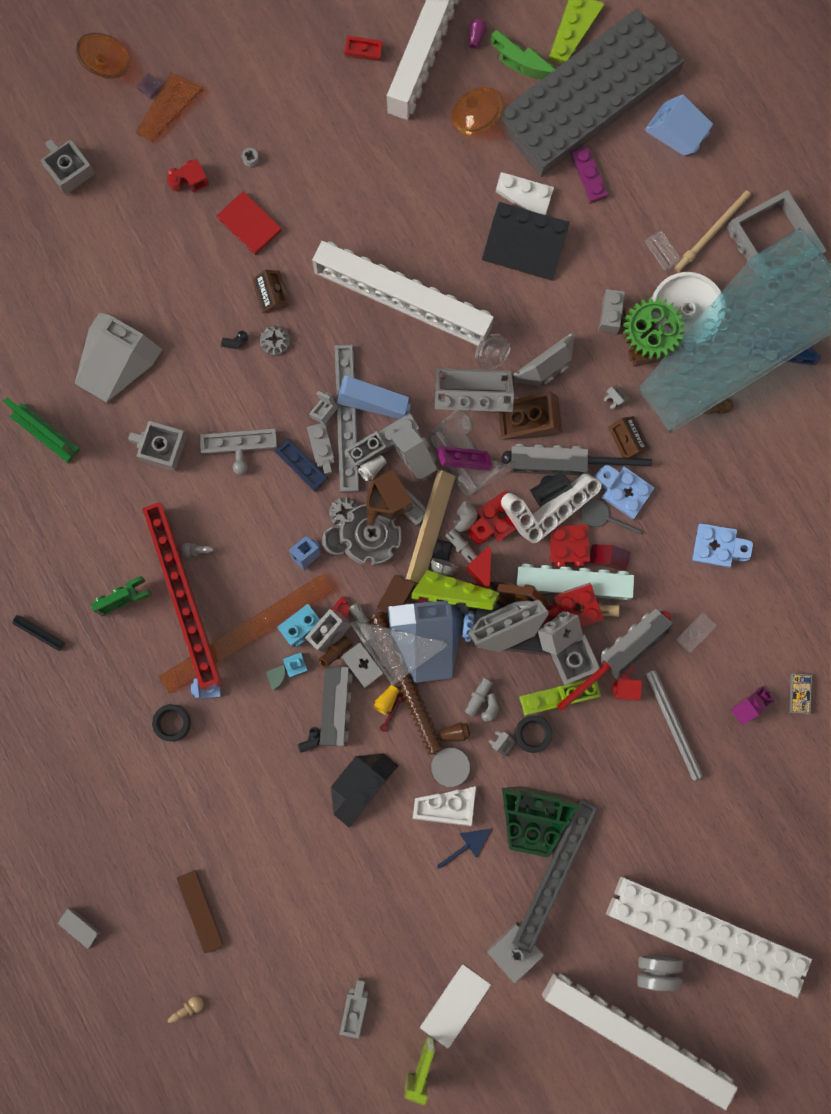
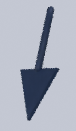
M491 829L459 833L466 845L438 864L437 868L440 869L467 848H470L477 858Z

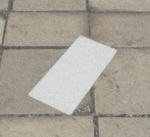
M462 965L420 1026V1029L446 1048H449L491 984Z

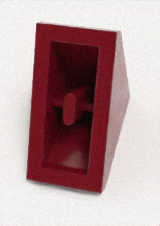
M593 544L589 564L626 571L630 552L615 545Z

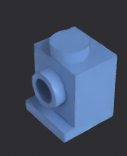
M305 536L289 549L292 559L305 571L307 566L321 555L319 550L321 547L316 540H310Z

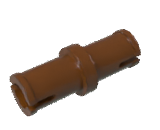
M343 636L339 642L331 645L328 651L318 659L319 664L323 668H328L331 663L340 659L343 653L352 646V641L347 636Z

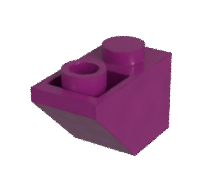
M761 686L730 710L740 724L744 725L759 716L775 701L771 693L764 686Z

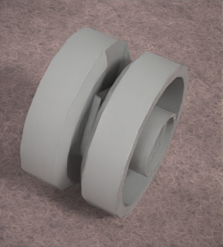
M654 955L638 956V967L645 970V972L638 974L637 986L658 991L682 990V978L672 975L683 971L682 959Z

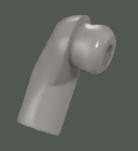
M495 693L486 695L489 706L486 712H483L481 715L482 720L485 722L493 721L499 712Z

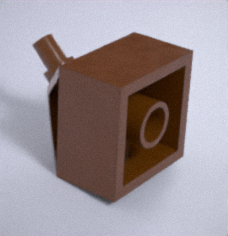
M394 469L374 479L371 483L367 497V514L369 516L366 524L369 526H374L375 519L379 515L393 520L413 510L412 501Z

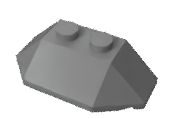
M571 332L512 375L513 383L540 387L543 384L548 385L555 379L554 376L558 373H565L570 368L575 334Z
M534 600V602H514L481 617L468 633L478 648L501 652L535 636L548 616V611L540 600Z

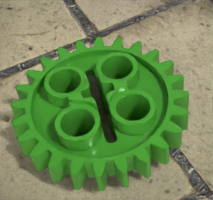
M649 297L648 303L642 299L641 306L635 303V310L630 308V315L625 317L628 322H625L623 327L628 329L624 330L623 334L629 335L625 341L632 342L629 348L635 346V353L642 351V357L646 353L649 355V359L652 358L653 354L659 359L661 353L664 357H667L668 351L673 353L675 351L673 346L678 348L680 346L678 341L683 340V337L679 335L685 333V330L681 328L685 325V322H680L683 315H677L679 308L672 309L674 303H671L669 306L666 305L667 299L663 303H660L659 297H657L655 302ZM652 312H658L659 315H660V318H659V319L653 318L652 315H651V313H652ZM664 318L668 319L667 321L660 324L657 330L654 329L645 338H641V336L647 333L651 327H655ZM636 324H644L645 330H639ZM663 327H670L672 333H665ZM648 338H655L657 344H650Z

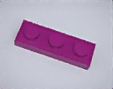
M589 146L572 151L571 157L589 202L593 203L607 198L608 193Z
M440 446L437 449L442 466L489 471L493 467L488 451Z

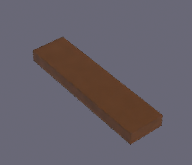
M196 870L177 877V882L204 954L224 946Z

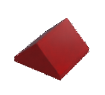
M487 547L466 568L467 574L477 585L489 589L491 547Z

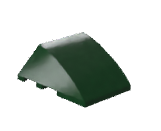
M522 786L502 788L509 850L548 858L561 838V834L566 826L569 825L574 813L580 807V804L560 794Z

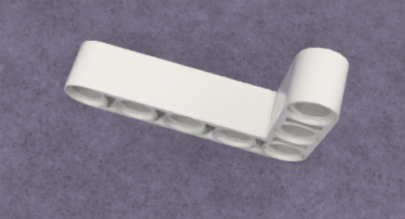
M582 474L571 483L573 488L547 502L534 514L531 513L526 503L513 493L505 494L501 500V505L520 535L532 543H537L598 494L601 490V482L589 474Z

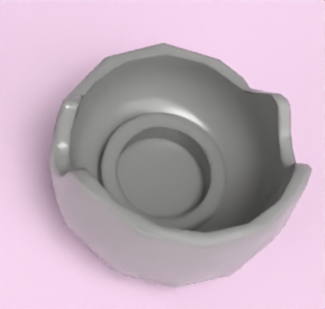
M464 501L457 511L460 519L458 521L454 520L455 530L459 532L467 531L477 520L475 507L467 501Z
M331 526L322 535V545L325 551L330 554H344L347 549V545L340 542L341 526Z

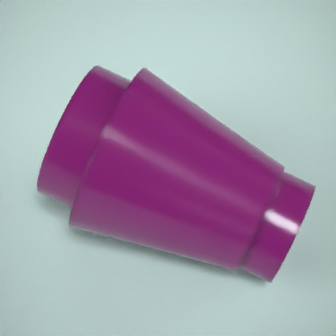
M473 19L472 23H470L469 47L479 48L487 30L485 21Z

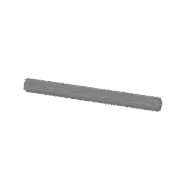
M650 671L646 674L647 679L692 779L698 780L703 777L700 767L657 671Z

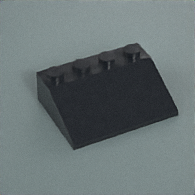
M498 202L482 260L553 281L570 222Z

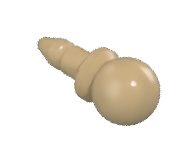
M199 996L190 998L188 1003H184L185 1008L178 1010L177 1013L175 1012L168 1019V1022L178 1021L186 1016L187 1013L192 1016L193 1013L200 1012L204 1007L203 999Z

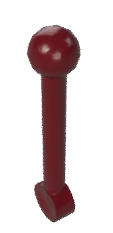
M402 695L397 696V701L385 723L380 726L381 731L385 732L388 730V724L400 702L404 700Z

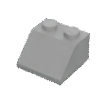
M585 635L559 654L551 653L564 685L585 679L599 669Z

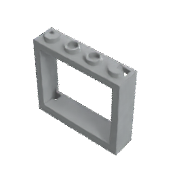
M788 190L731 220L727 227L731 233L729 236L734 238L739 252L744 254L748 266L754 270L757 280L761 281L765 289L821 259L827 252ZM779 204L810 254L771 275L740 224Z
M436 368L435 409L513 412L514 391L511 370ZM440 373H445V378H440ZM502 375H507L508 379L502 380ZM441 388H446V389H474V390H503V391H505V392H496V391H468V390H441Z

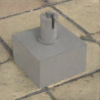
M516 923L486 949V952L514 984L544 956L535 945L532 952L528 953L512 944L519 929Z

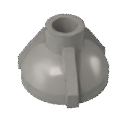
M433 558L431 561L433 571L438 574L452 577L458 572L459 566L437 558Z

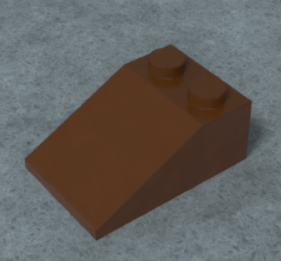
M551 391L514 399L513 412L499 411L502 440L545 437L562 433L559 397Z

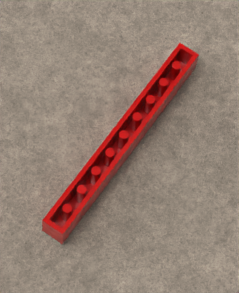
M161 502L144 507L142 510L200 688L203 691H208L222 686L223 682L166 509Z

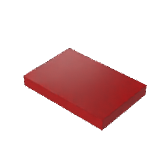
M243 191L216 215L255 255L282 231Z

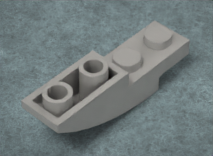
M409 413L381 431H376L346 449L345 453L353 466L356 467L394 448L395 446L390 435L405 426L410 425L413 430L417 429L419 431L420 429Z

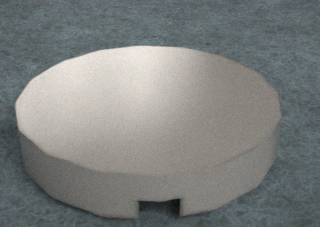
M445 748L434 756L431 763V772L439 784L446 787H455L467 779L470 772V763L462 751L456 748Z

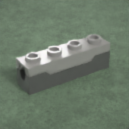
M329 666L325 668L320 745L344 747L345 742L348 743L349 731H345L346 723L350 722V711H347V703H351V692H348V684H352L353 672H349V667Z

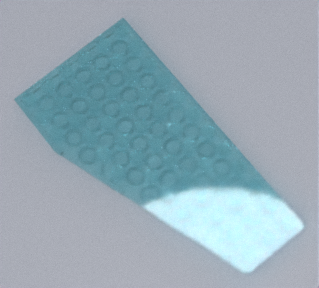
M801 227L756 254L747 262L686 332L683 340L679 341L680 346H674L675 351L673 353L669 352L638 387L642 396L669 433L831 334V263Z

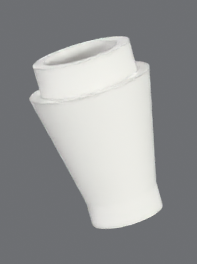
M379 455L361 464L358 472L364 480H373L387 462L382 455Z

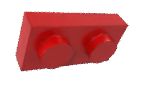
M347 36L344 54L349 57L380 61L383 41Z

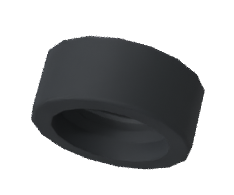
M164 705L153 716V731L164 741H179L190 730V715L184 708L178 705ZM171 711L177 712L183 719V727L178 733L173 735L163 732L160 726L163 715Z
M531 715L523 718L517 724L515 739L522 750L528 753H537L549 746L552 740V729L546 719ZM538 723L543 727L545 738L542 743L536 746L526 744L522 737V730L527 724Z

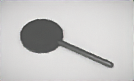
M589 500L581 508V518L590 527H600L608 520L639 534L642 533L637 528L610 518L608 507L600 500Z

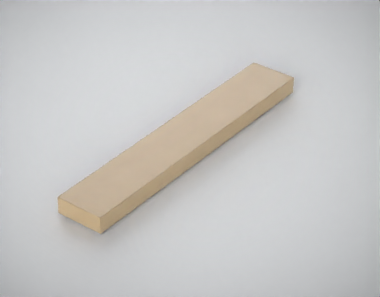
M443 470L437 471L406 576L407 580L409 579L417 584L429 568L455 480L454 475Z

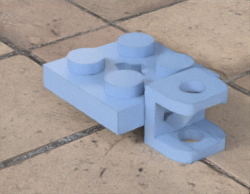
M605 465L594 476L601 482V488L606 491L602 499L631 519L636 517L654 490L653 486L625 466L618 472L613 467ZM630 488L632 496L625 497L626 492L624 489Z
M699 523L692 562L731 568L732 560L740 562L749 561L753 543L746 539L736 538V529ZM717 541V544L720 545V548L717 547L716 550H712V547L709 546V543Z

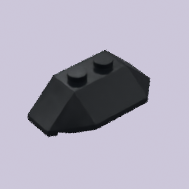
M384 753L355 756L331 786L334 816L350 827L397 769L398 765Z

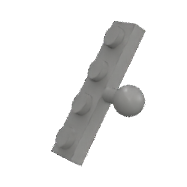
M276 429L201 434V454L236 452L233 471L238 475H243L248 470V465L243 458V451L277 449Z

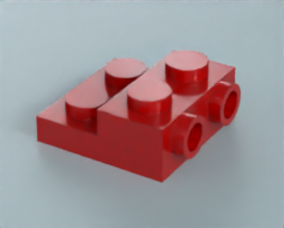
M588 525L557 526L549 533L550 565L560 568L567 567V564H574V567H585L586 564H589Z

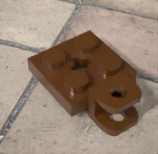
M490 582V586L494 591L499 592V599L496 604L501 607L508 606V602L512 604L514 602H534V600H540L547 610L549 602L532 585L518 586L514 583H507L506 585L504 582Z

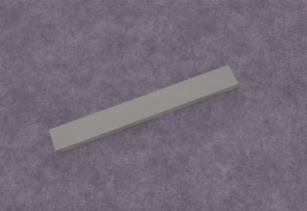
M334 345L337 400L344 375L355 378L353 345ZM337 404L340 493L359 492L358 466L354 467L345 453L346 449L357 443L356 408Z

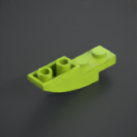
M584 681L520 696L524 716L558 708L557 705ZM597 681L571 704L601 697Z

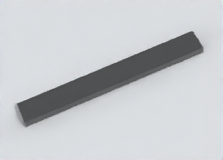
M582 799L578 801L580 807L566 827L512 942L513 945L528 953H531L598 809Z

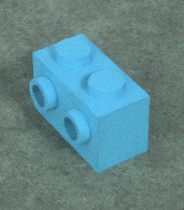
M307 604L277 626V628L291 647L295 645L299 647L306 641L305 637L320 619L309 604Z

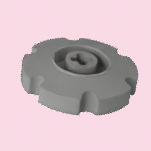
M367 504L351 510L348 513L350 520L345 519L342 522L339 534L340 542L347 545L345 553L352 560L359 564H364L368 560L372 566L386 562L393 556L391 549L396 550L399 548L401 528L394 525L395 519L390 520L380 515L376 517L374 526L367 525L369 515L367 514ZM369 532L373 533L371 538L368 537Z

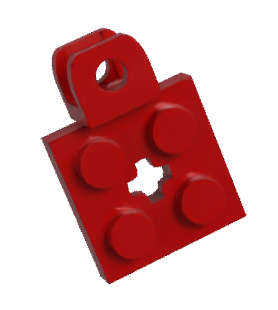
M506 490L477 510L479 520L472 525L468 532L476 544L485 542L491 536L499 543L517 530L501 505L503 496L508 493ZM498 512L505 513V514H506V516H505L506 520H504V519H500V520H499V519H498V516H499V513H498Z
M591 582L555 594L556 603L548 605V616L544 623L550 622L562 612L578 615L581 627L604 620ZM576 603L585 606L582 608V611L578 612V610L573 609L576 607Z

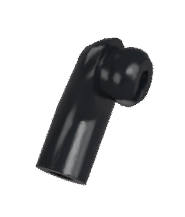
M239 331L234 339L223 337L221 347L239 349L248 341L247 332Z
M312 727L309 730L310 733L307 741L298 744L301 753L318 746L321 735L319 728Z

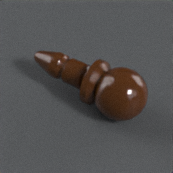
M722 398L720 401H716L713 406L707 407L702 413H728L733 408V402L729 398Z

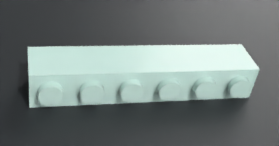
M522 564V567L518 566L516 585H532L540 594L555 595L591 582L596 598L629 601L633 598L634 575H629L627 571H618L617 574H613L609 570L591 572V569L580 568L579 571H573L571 567L552 569V566L542 565L541 568H533L532 564Z

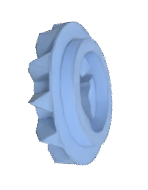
M468 611V614L464 616L462 637L465 638V642L471 641L468 632L474 626L475 614L473 611Z

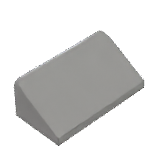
M71 907L65 911L57 923L87 949L101 933Z

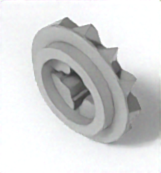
M274 325L273 327H267L261 333L260 344L266 353L279 355L287 350L290 344V337L283 327ZM274 334L280 339L276 342V347H274L272 341H269L273 339Z
M347 497L339 498L332 503L329 509V516L336 526H341L345 520L343 515H339L341 506L343 505L346 510H353L358 507L355 501Z

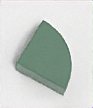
M284 665L266 671L272 690L278 688L284 680L286 673Z

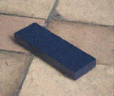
M289 438L275 450V453L314 492L328 480Z

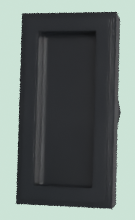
M562 470L554 476L548 475L543 477L540 484L530 489V492L541 507L573 487Z

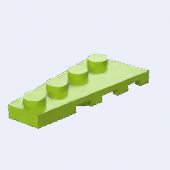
M568 0L549 60L563 64L572 57L579 43L595 22L598 14L603 10L605 3L595 0Z

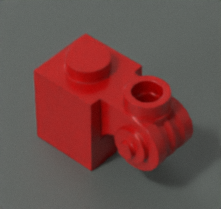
M197 159L187 161L178 170L173 168L167 172V182L173 191L181 190L182 183H187L193 193L209 185L207 177Z
M634 665L618 680L616 679L615 683H612L614 699L641 700L642 681L631 680L628 677V674L634 671Z

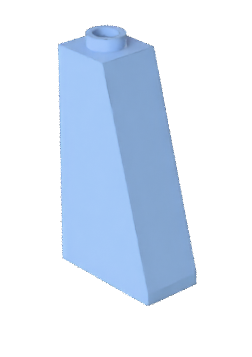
M345 375L337 400V404L397 419L404 417L405 414H409L411 406L408 403L409 397Z

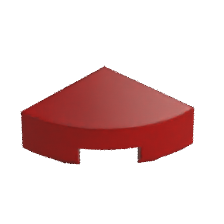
M341 596L332 609L340 612L348 620L350 616L349 605L346 599Z

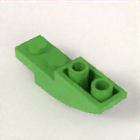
M495 30L491 35V45L500 51L499 60L513 70L540 80L555 70L554 66L550 62L543 60L537 51H533L528 47L523 52L519 45H514L504 33H500L498 30Z

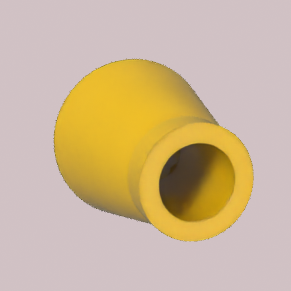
M390 685L375 700L373 707L380 713L387 715L388 712H391L400 691L395 686Z

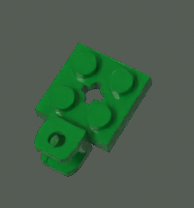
M143 576L137 577L125 583L127 588L118 587L112 591L113 594L96 598L95 602L90 604L93 612L103 616L132 601L139 603L152 596L151 591L146 590L138 594L135 588L146 582Z

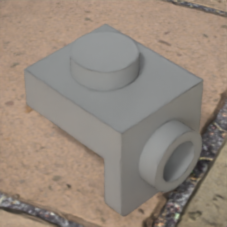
M318 391L316 395L320 401L309 415L312 419L326 424L338 406L331 394L327 392L324 394Z

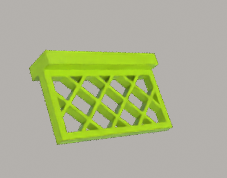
M427 1036L415 1076L408 1074L405 1081V1098L423 1105L426 1104L428 1098L426 1076L434 1054L432 1037Z

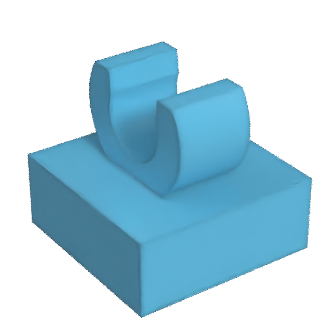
M302 653L283 659L289 678L308 671Z

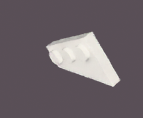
M501 172L496 192L523 209L546 215L554 187Z
M476 786L415 798L413 819L471 827Z

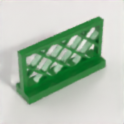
M6 397L3 402L13 411L9 417L69 464L80 451L79 447L22 402L17 406L9 398Z

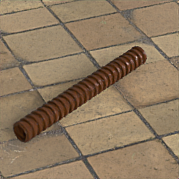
M378 612L370 616L369 620L373 622L371 625L375 627L374 632H377L376 636L380 639L379 643H382L381 648H384L385 651L383 652L387 655L386 659H389L388 664L392 666L391 671H394L393 675L397 678L395 680L399 682L398 687L402 689L400 692L404 694L403 698H406L405 703L409 705L410 715H413L414 718L412 719L416 721L415 726L419 728L417 731L421 733L420 738L423 737L422 742L426 744L427 754L432 755L443 750L444 747L440 745L441 740L437 738L439 735L435 733L436 729H433L434 724L430 722L431 717H428L429 713L425 710L427 709L426 706H423L424 701H421L420 698L422 697L418 694L419 690L415 688L417 685L413 683L414 680L411 678V673L408 672L409 669L403 660L404 657L401 656L402 653L398 649L399 646L396 644V639L394 640V635L391 633L392 630L389 628L390 624L387 623L388 619L384 617L385 612Z

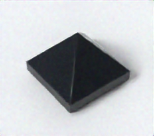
M437 539L432 558L449 562L453 544Z

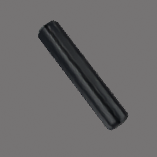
M19 615L14 617L13 625L58 651L63 649L65 642Z

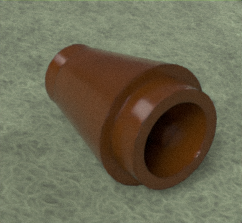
M459 722L440 730L442 741H466V739L470 738L467 723Z

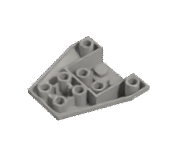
M99 312L89 327L75 385L108 403L149 370L163 350L132 327L111 315Z

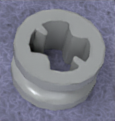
M247 148L242 152V160L247 167H254L259 162L258 153L253 148ZM253 155L254 159L251 158V161H248L247 156Z

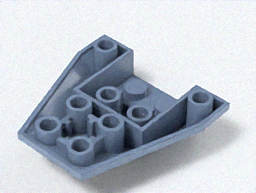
M447 600L388 607L390 628L415 683L453 677L464 619L463 614L459 613L458 604H448Z

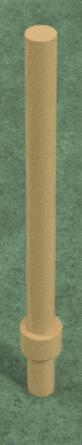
M746 190L697 244L682 256L683 259L674 267L677 272H681L688 263L690 264L696 258L695 255L751 196L749 191Z

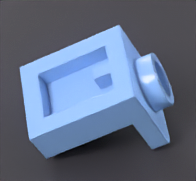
M197 678L191 684V693L195 695L196 699L221 697L220 686L203 691Z

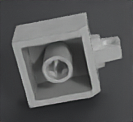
M51 139L45 143L50 153L40 161L65 195L95 175L89 162L71 140L59 147Z
M148 421L145 432H142L141 435L130 432L128 440L131 443L137 444L136 448L139 450L136 457L139 461L176 471L187 435L182 430Z
M407 425L390 435L402 462L407 465L416 478L425 481L433 476V472L437 470L434 463L436 458L431 451H428L427 448L430 446L417 429L413 430L410 425Z

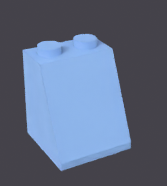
M682 94L664 102L645 131L685 156L698 151L700 148L699 144L709 135V130L713 123Z

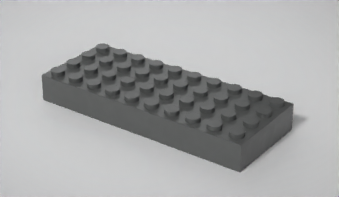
M637 8L496 113L495 124L542 177L571 155L572 151L579 149L681 71L684 60Z

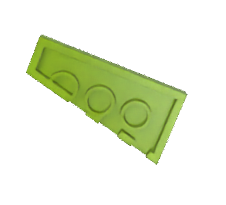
M427 570L412 592V599L426 597L428 601L437 602V599L447 600L448 604L466 603L467 607L492 610L499 599V592Z

